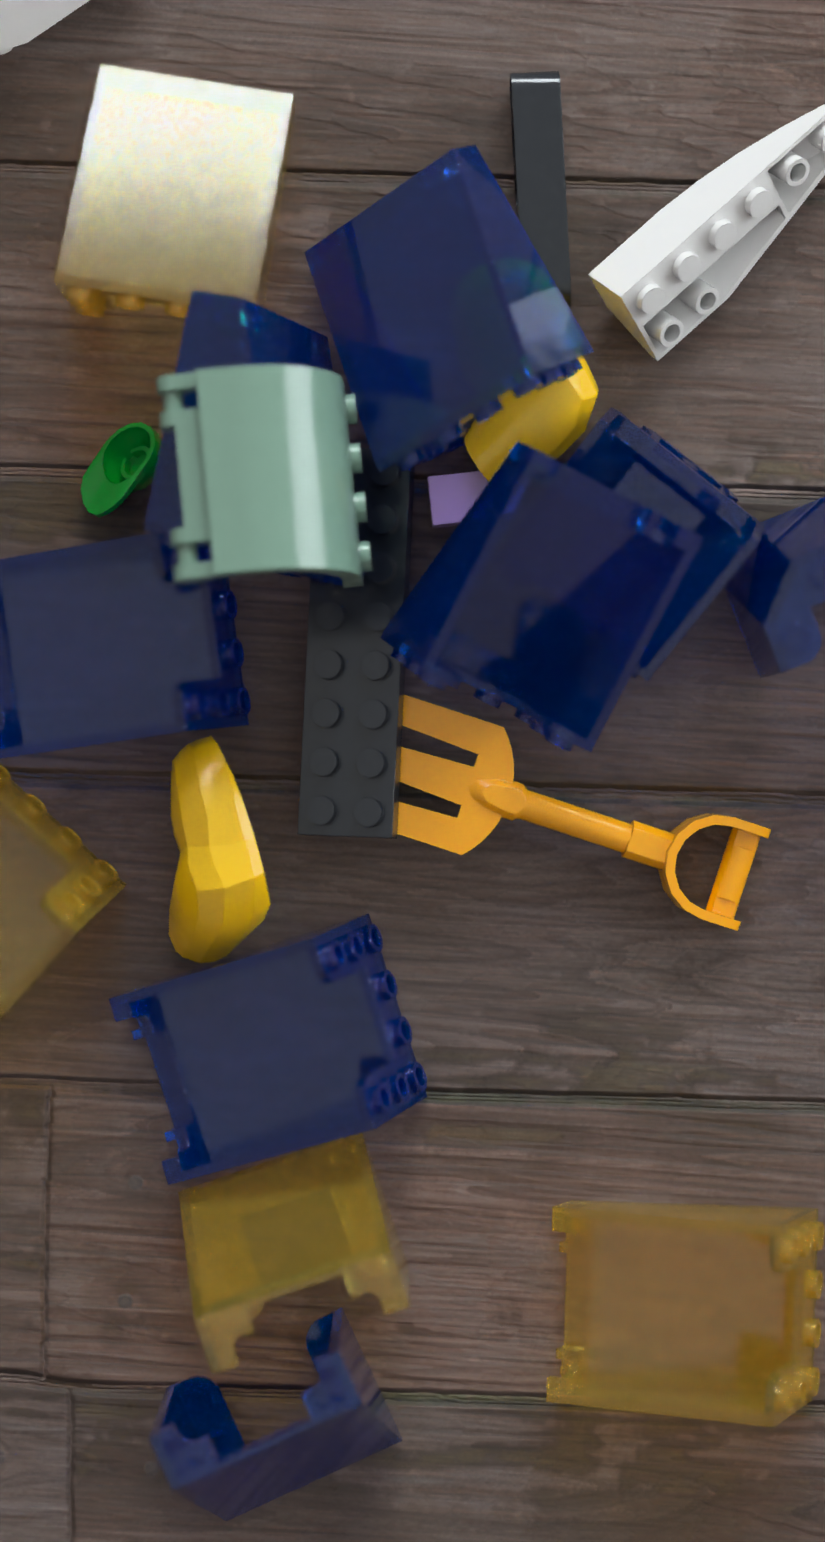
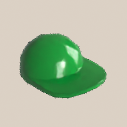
M142 422L130 423L118 429L105 442L82 479V500L90 514L98 518L108 515L131 493L147 488L160 477L166 461L165 446L159 434L152 427Z

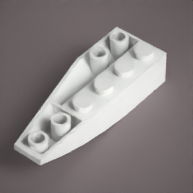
M825 104L782 126L698 180L657 212L588 274L608 309L652 358L659 361L731 296L825 176Z

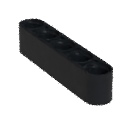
M559 71L510 73L519 263L541 275L559 293L569 309L571 308V277Z

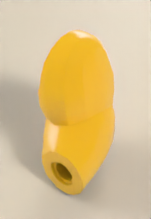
M499 261L481 266L464 279L454 296L451 321L458 343V358L465 379L484 399L476 418L464 435V444L483 476L496 490L506 495L561 456L585 432L598 396V386L581 353L576 320L559 293L541 275L525 265Z
M208 736L187 744L172 760L171 822L173 835L180 850V856L170 903L169 937L178 954L197 963L215 962L226 957L263 922L270 906L265 872L242 795L217 742L212 736Z

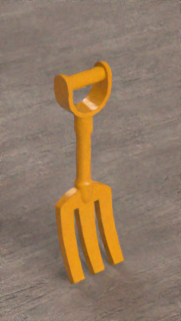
M404 695L402 726L475 753L477 757L473 767L401 747V783L461 806L457 817L399 802L397 834L463 855L480 844L493 831L501 818L510 821L521 819L621 852V857L658 869L663 890L677 907L699 919L738 931L741 921L734 919L760 838L768 839L771 829L727 815L705 813L687 818L671 832L635 820L630 824L530 791L524 784L513 781V752L504 727ZM712 825L730 826L732 830L706 909H702L691 903L679 888L675 874L677 854L685 840L697 830Z

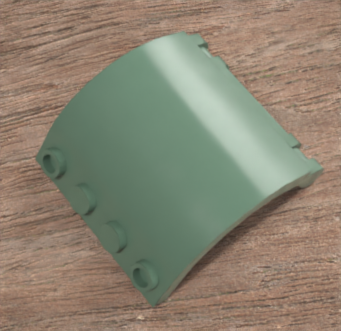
M256 364L196 369L195 372L170 374L156 378L157 395L163 397L164 412L159 414L160 430L163 432H175L184 524V527L170 530L171 547L176 548L178 565L173 566L174 583L193 584L220 577L259 573L312 572L340 577L344 588L364 586L362 572L372 571L369 541L359 542L358 523L367 522L365 492L355 493L353 481L354 473H363L360 443L350 444L348 425L358 424L355 394L345 395L342 377L334 372L315 367ZM197 391L198 408L184 409L183 395ZM211 543L212 561L198 562L197 546Z

